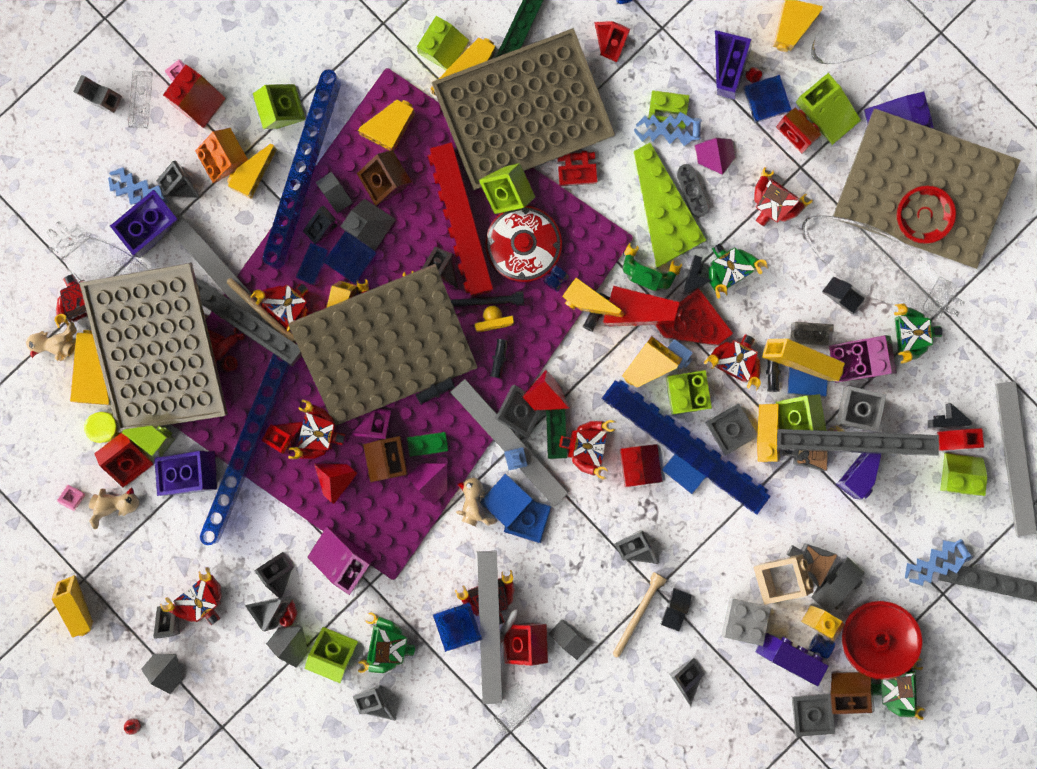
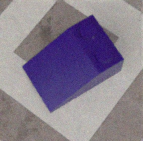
M924 91L864 109L867 125L873 109H878L923 126L934 128Z
M153 189L113 222L110 228L133 256L141 258L161 240L179 219Z
M195 451L154 458L157 496L218 490L215 451Z
M861 453L836 485L853 499L868 498L873 492L871 488L875 485L881 454Z

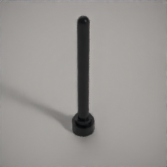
M515 291V293L509 296L451 299L450 301L453 307L505 303L524 306L523 291Z

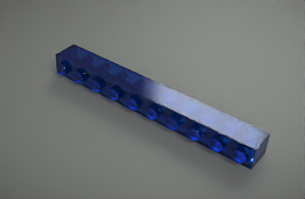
M615 380L601 398L602 401L670 452L683 459L755 515L760 512L771 497L767 494L769 491L761 484L755 485L751 482L753 480L751 476L745 472L743 474L739 473L736 470L738 468L729 460L727 463L723 461L720 453L714 449L711 451L707 449L704 441L698 437L695 440L690 436L691 432L684 426L679 428L675 425V420L667 414L665 416L660 414V409L653 403L648 405L643 401L645 397L637 391L632 393L628 390L629 385L624 381L619 380L618 382Z

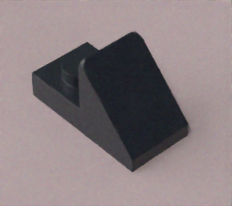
M322 206L316 211L303 232L316 245L336 228V219L325 206Z
M697 255L693 257L682 294L687 295L712 281L711 279L697 276L703 270L704 263H701L702 257Z
M834 276L822 290L823 294L850 314H854L865 299L851 289L853 285Z
M952 403L945 404L946 419L945 415L933 416L932 420H927L928 428L972 425V421Z
M673 588L660 624L680 631L685 614H688L692 595Z

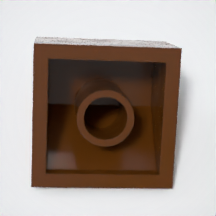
M393 150L377 154L357 173L375 206L402 192L412 183Z

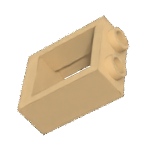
M803 554L760 563L753 567L764 605L808 596L814 592V584L808 574V563L804 559ZM793 563L800 591L777 595L770 568Z

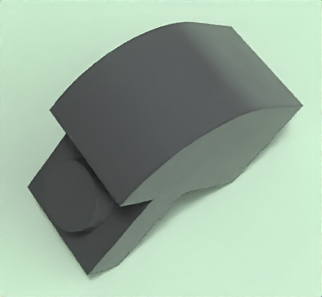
M83 75L80 76L73 90L83 100L112 113H115L122 98L120 94L110 88L101 86Z

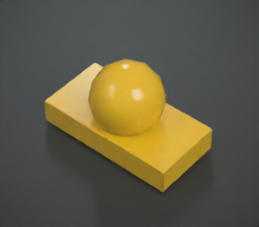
M489 306L483 312L485 321L475 323L476 332L479 333L513 326V316L502 318V312L498 307Z

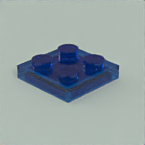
M780 75L743 87L754 123L789 113L792 110Z
M345 231L323 262L350 282L356 284L377 253Z

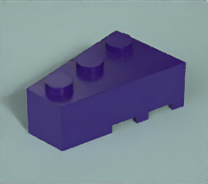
M715 30L716 89L718 96L736 99L752 47V39Z
M766 632L763 646L758 645L755 652L804 680L819 686L829 667L822 662L824 658L814 653L810 656L807 654L809 650L800 645L795 648L792 646L793 642L787 638L782 637L780 640Z

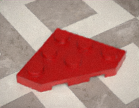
M699 288L680 301L684 312L682 319H678L677 324L654 325L663 338L718 346L733 334Z

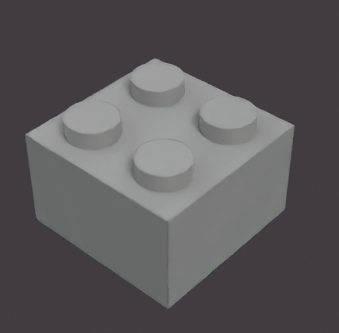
M852 386L844 387L835 425L878 433L886 394Z
M729 597L722 636L763 646L771 607Z

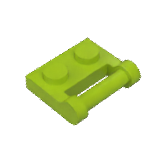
M652 90L648 119L653 114L655 115V111L677 115L679 112L687 115L690 95ZM655 115L659 122H663L667 118ZM682 120L677 126L680 129H685L686 125Z

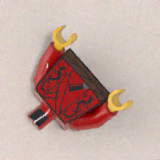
M74 274L63 278L67 287L60 290L61 296L57 298L56 317L54 320L58 328H60V324L63 322L68 326L69 322L74 323L88 316L80 287V282L85 280L77 282Z
M510 570V575L508 576L503 575L502 571L501 578H498L499 625L505 623L502 611L508 610V606L513 602L515 588L512 570ZM463 585L464 591L462 593H458L455 590L457 598L463 602L464 606L474 615L479 616L478 586L467 591Z

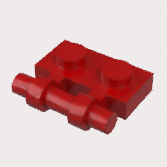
M585 150L581 151V153H569L557 158L558 162L565 161V166H558L559 186L597 184L596 164H588V160L595 159V152H587ZM582 160V165H571V161Z

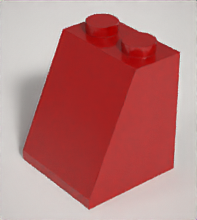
M186 64L163 94L174 108L203 129L226 99L202 75Z

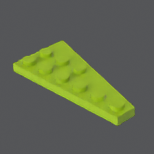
M648 143L635 150L633 155L652 243V251L654 253L655 266L659 268L706 242V239L652 144Z

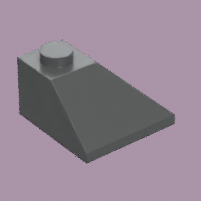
M363 199L349 213L341 228L375 251L396 219L366 199Z

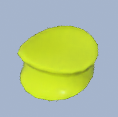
M97 412L90 415L84 424L86 436L96 443L110 442L121 433L117 432L113 414L107 412Z

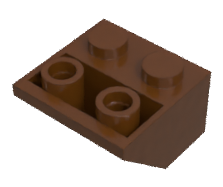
M400 436L363 444L370 482L409 475Z
M860 672L831 673L832 714L875 712L872 678Z

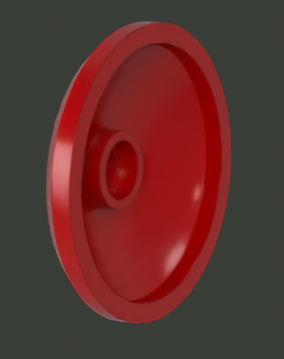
M920 186L910 190L903 196L897 208L896 218L901 232L907 238L917 243L926 244L939 241L950 232L955 222L956 210L953 200L945 191L934 186ZM917 191L920 192V195L936 196L941 202L943 209L947 203L950 207V214L944 210L943 220L948 222L947 227L942 232L935 229L929 233H922L924 239L914 237L913 234L916 231L912 230L901 216L902 209L907 207L911 201L909 196ZM922 207V208L919 209V211H918V213H917L918 219H919V213H920V211H921L922 209H928V210L930 211V213H931V216H930V217H931V219H932L933 212H932V210H931L930 208H928V207Z

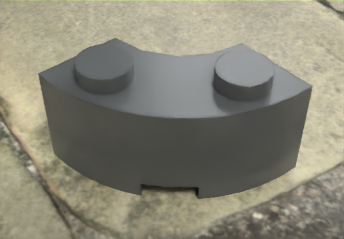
M847 557L835 566L833 571L824 580L821 588L817 587L811 598L828 613L834 608L838 610L844 604L843 600L850 592L861 586L863 583L861 579L865 572Z

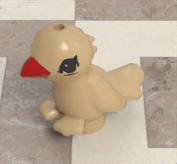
M69 322L63 333L56 334L50 338L46 337L48 332L44 333V331L30 335L26 340L30 356L33 358L43 351H48L56 355L55 359L57 361H63L75 349V343L72 340L77 329L73 322Z
M468 478L464 482L458 483L457 485L465 495L462 511H456L458 515L463 516L461 521L475 527L478 521L485 523L487 526L496 524L497 519L488 517L478 500L479 497L485 498L482 483L477 478Z
M131 487L121 496L106 494V489L103 488L100 489L98 495L93 494L89 503V509L94 511L89 522L94 530L98 529L99 521L102 517L110 515L116 510H119V516L121 514L125 516L138 508L139 499L134 494L133 488Z

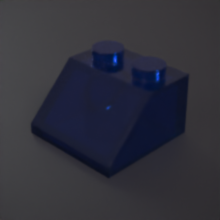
M470 602L454 605L436 611L433 614L445 652L482 640Z

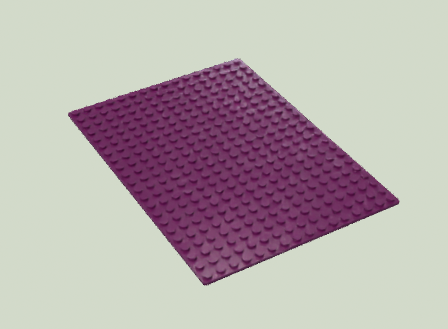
M386 68L236 277L251 294L255 290L262 291L279 285L285 286L286 284L295 290L302 283L309 290L303 298L307 301L306 307L308 315L327 308L331 287L338 281L357 285V281H359V284H365V279H367L369 290H372L403 277L404 272H406V275L412 273L411 271L421 270L434 247L452 253L458 288L443 282L449 299L471 298L470 293L466 294L463 284L467 282L466 277L461 275L458 264H461L460 256L456 257L454 252L455 238H450L448 228L451 227L450 220H445L443 209H446L445 202H440L438 191H441L440 184H435L433 173L436 172L435 166H430L428 155L431 154L430 148L452 142L493 287V292L472 298L509 296L515 293V291H523L524 306L505 303L453 307L478 368L451 379L455 388L465 379L491 409L498 414L512 385H516L527 392L582 313L578 308L573 310L565 304L567 300L562 297L575 278L596 292L633 237L541 172L531 168L524 171L535 198L527 206L542 210L554 220L561 234V254L553 270L539 280L520 283L501 276L489 262L485 246L487 231L494 219L501 213L494 214L483 188L473 190L439 102L391 69ZM399 100L402 102L405 100L413 105L412 108H414L415 114L394 153L412 183L402 192L376 206L395 218L396 221L374 251L341 228L349 213L363 199L375 205L357 173L377 154L389 151L361 136L358 130L363 124L394 101ZM330 172L333 173L353 202V204L338 214L316 184L318 180ZM325 206L335 217L337 226L315 245L303 230L320 207ZM225 293L223 294V296L231 300ZM489 306L498 307L502 312V318L513 316V326L479 333L476 332L475 323L485 321L483 312ZM213 312L206 318L208 330L225 338L234 335V326ZM247 335L245 339L238 340L216 362L228 414L221 417L171 424L206 450L215 451L216 457L321 531H324L329 526L373 556L375 559L371 566L391 580H395L460 488L457 484L465 481L493 440L452 395L451 391L453 389L440 395V398H434L423 405L419 403L416 397L417 393L378 408L391 410L388 438L398 436L402 438L408 474L421 463L447 464V492L434 505L418 491L407 478L408 475L370 482L363 444L383 439L351 436V433L371 412L337 425L335 432L346 434L343 445L333 443L331 451H327L325 455L315 459H290L288 456H295L294 450H290L289 454L285 455L261 441L270 424L303 422L305 412L300 411L299 408L305 409L307 405L302 400H307L311 404L324 408L327 412L328 410L302 355L295 365L291 366ZM497 339L509 341L506 353L507 362L504 364L502 379L490 377L493 366L492 355H495ZM227 356L235 357L238 362L237 368L231 372L222 370L220 362L223 358ZM446 432L447 452L410 457L407 437ZM300 434L292 447L298 446ZM314 463L347 464L357 472V475L335 504L331 503L323 495Z

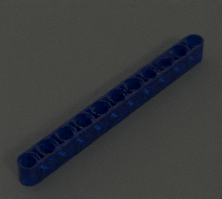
M331 69L324 70L319 77L264 249L263 261L272 269H280L285 263L341 87L340 79ZM334 78L333 82L327 83L329 79ZM324 96H328L325 101H322ZM323 113L322 117L316 119L318 114ZM313 131H317L315 136H310ZM311 148V152L309 154H305V151ZM306 166L303 172H299L301 167ZM296 184H300L297 190H293ZM294 202V205L288 208V204ZM289 219L288 224L282 226L283 221ZM283 237L282 242L276 244L277 239ZM277 255L276 261L270 262L271 258Z
M274 353L201 530L200 541L204 545L217 544L222 537L291 366L285 361H280L279 357ZM275 369L280 370V377L277 379L272 378V372ZM268 387L273 389V394L270 397H266L264 394L265 389ZM260 405L266 407V412L263 415L257 413V408ZM253 423H257L259 427L256 433L250 431V426ZM245 441H250L251 443L249 451L243 449ZM238 459L244 461L242 469H237L235 465ZM231 477H235L237 481L233 488L228 484V480ZM223 495L229 497V503L226 506L221 503ZM216 513L222 516V521L219 524L214 521ZM209 531L213 532L215 536L212 542L206 538Z

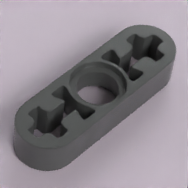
M683 164L677 171V178L692 215L701 218L708 212V203L694 168L689 164ZM683 169H685L686 171H690V174L688 175L689 181L693 179L694 182H689L688 184L684 185V183L687 182V178L685 175H681ZM695 186L698 190L697 195H689L687 188ZM701 197L698 203L700 206H704L702 213L695 211L697 207L696 201L692 203L691 200Z

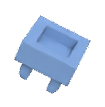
M523 447L504 452L508 471L527 466Z

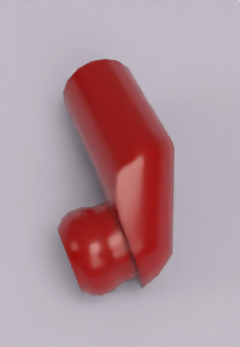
M293 599L286 609L287 611L280 619V624L283 627L291 626L298 615Z

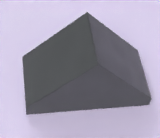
M332 172L316 182L337 214L353 204Z
M157 606L154 639L180 634L178 617L170 612H164L161 606Z
M562 619L548 633L576 660L590 647Z

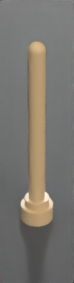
M232 278L227 280V284L272 328L293 343H296L291 331H287L260 304L257 305L256 301Z
M653 572L650 577L651 585L613 651L614 657L621 655L655 592L666 583V578Z

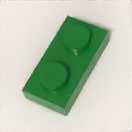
M446 432L407 437L410 457L448 451Z

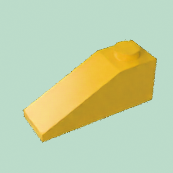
M270 143L239 166L234 173L230 174L227 181L229 183L228 187L252 199L277 150L276 147Z
M575 278L562 296L567 300L565 304L573 310L578 308L585 312L619 317L625 315L622 310L577 278Z
M779 404L759 405L758 462H780V450H777V430L780 429Z

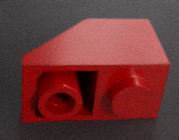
M982 428L937 432V435H939V451L984 448Z

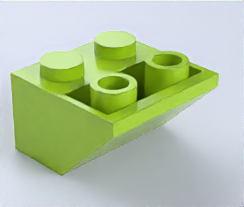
M706 370L665 377L671 415L712 409Z

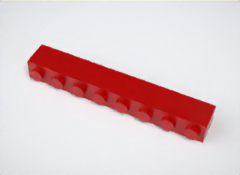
M452 142L430 148L431 154L428 155L430 166H435L436 172L433 173L435 184H440L441 191H438L440 202H445L446 209H443L445 220H450L451 227L448 230L450 238H455L456 245L453 248L456 257L460 256L461 264H458L461 275L466 277L467 282L463 283L466 294L470 293L472 298L493 292Z

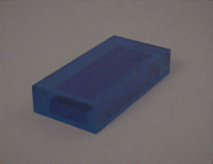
M310 243L295 278L314 286L329 251Z

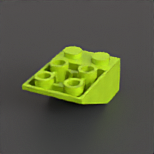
M829 73L805 91L795 102L811 122L819 127L820 132L831 145L861 121L841 86Z

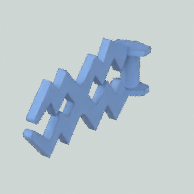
M679 112L675 119L670 114L663 122H659L654 114L650 119L645 115L636 124V127L645 123L646 128L654 123L657 128L654 132L649 128L643 135L636 128L634 132L642 142L648 136H650L653 142L662 134L669 144L678 137L683 146H685L692 140L701 139L702 119L691 118ZM682 120L688 127L692 122L693 135H690L688 131L683 135L679 128L670 134L666 127L671 123L675 128Z
M124 168L109 173L111 176L120 174L121 183H127V187L121 189L120 181L114 184L112 178H108L110 191L116 190V196L128 193L130 205L136 204L142 199L141 195L135 197V191L142 189L143 198L154 189L165 203H169L163 197L159 185L149 189L147 179L134 184L133 173L125 175Z
M962 539L956 542L943 540L942 551L931 549L930 561L926 562L917 558V566L907 563L905 579L908 578L910 570L919 572V579H909V582L923 586L924 581L931 583L934 572L947 576L949 569L957 574L963 564L971 560L973 556L969 553ZM955 548H958L963 556V559L956 556L955 565L944 561L943 568L936 566L937 557L947 560L948 551L954 554ZM922 568L928 569L927 576L920 574Z

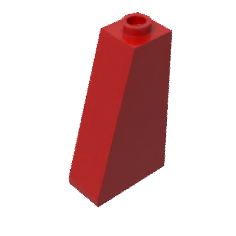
M613 286L609 302L622 310L625 315L623 317L605 315L603 323L610 327L677 324L678 319H682L684 308L677 301Z

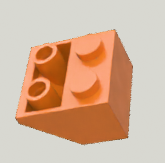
M231 128L213 131L195 150L212 183L218 182L232 172L234 173L239 166L248 160Z

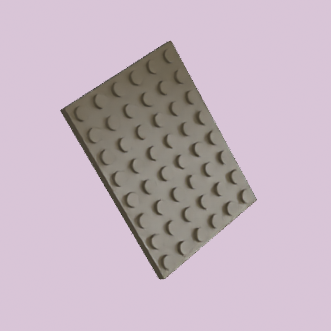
M574 28L431 83L473 190L482 188L479 182L481 178L505 166L520 163L523 171H526L615 136Z
M873 109L832 218L977 269L1021 160L887 112ZM916 187H938L945 191L953 200L956 210L954 225L950 232L939 241L926 244L914 242L907 238L898 226L896 218L898 205L903 196ZM919 191L909 196L911 201L907 207L902 209L901 216L906 220L908 226L916 231L913 234L914 237L924 239L922 233H929L935 229L942 232L947 227L948 222L943 220L944 210L950 214L948 203L945 204L943 209L941 202L936 196L920 195ZM922 207H928V208H930V209L932 210V212H933L932 219H931V217H930V216H931V213H930V211H929L928 209H922V210L920 211V213H919V219H918L917 213H918L919 209L922 208Z
M192 262L80 282L117 432L130 428L163 426L221 417L228 414Z
M436 264L288 323L329 415L333 417L336 425L431 387L430 385H436L449 377L454 378L478 368Z

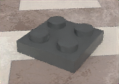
M512 385L495 419L525 438H529L542 410L535 411L523 398L526 392L518 386Z
M739 403L705 422L724 456L758 437Z
M830 693L791 696L796 737L835 734Z

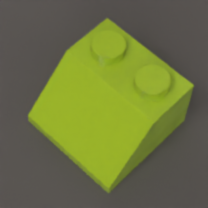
M436 15L416 48L419 55L447 70L461 56L469 43V39L452 24Z
M295 84L264 85L253 93L263 129H279L306 120Z
M520 163L505 166L479 180L494 214L524 208L535 198Z
M820 394L776 401V404H779L780 429L827 431Z
M160 425L158 427L145 426L124 429L121 432L151 456L162 457L175 441V438L171 436L173 432Z
M944 453L940 491L985 496L987 472L984 458Z
M322 627L308 655L304 669L341 683L358 641Z

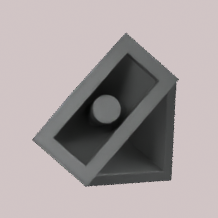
M176 160L172 161L156 180L165 197L201 198L183 167Z
M434 247L422 269L436 264L442 281L458 288L452 253Z
M639 530L614 543L623 561L632 560L658 564L643 530Z
M282 552L254 571L265 587L280 598L283 597L294 566L284 552Z
M287 596L247 604L245 607L260 629L266 632L276 629L293 598Z
M302 627L278 628L266 643L277 658L295 668L308 653Z
M153 654L141 668L151 685L168 694H171L183 680L177 654Z
M695 658L669 674L690 707L700 680L705 675Z
M381 685L352 696L359 715L364 713L394 720Z

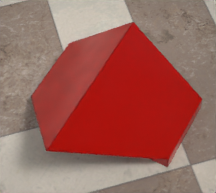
M614 21L594 22L600 55L617 62L629 37L630 28Z
M547 370L542 373L523 396L525 401L535 411L570 409L560 384Z
M303 422L270 424L261 441L280 453L288 455L290 452L289 448L294 445L301 432Z
M314 463L323 495L331 503L335 504L357 475V472L347 464Z

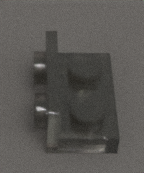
M794 322L791 324L790 340L799 344L827 346L829 345V334L834 331V324Z

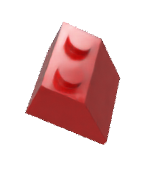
M795 107L780 120L776 128L803 154L822 134L819 127L814 123L811 124L806 119V114Z
M120 433L94 453L99 466L122 488L154 465L145 451L123 433Z
M657 444L619 449L624 487L663 482Z
M513 624L504 638V663L529 666L548 663L547 624Z

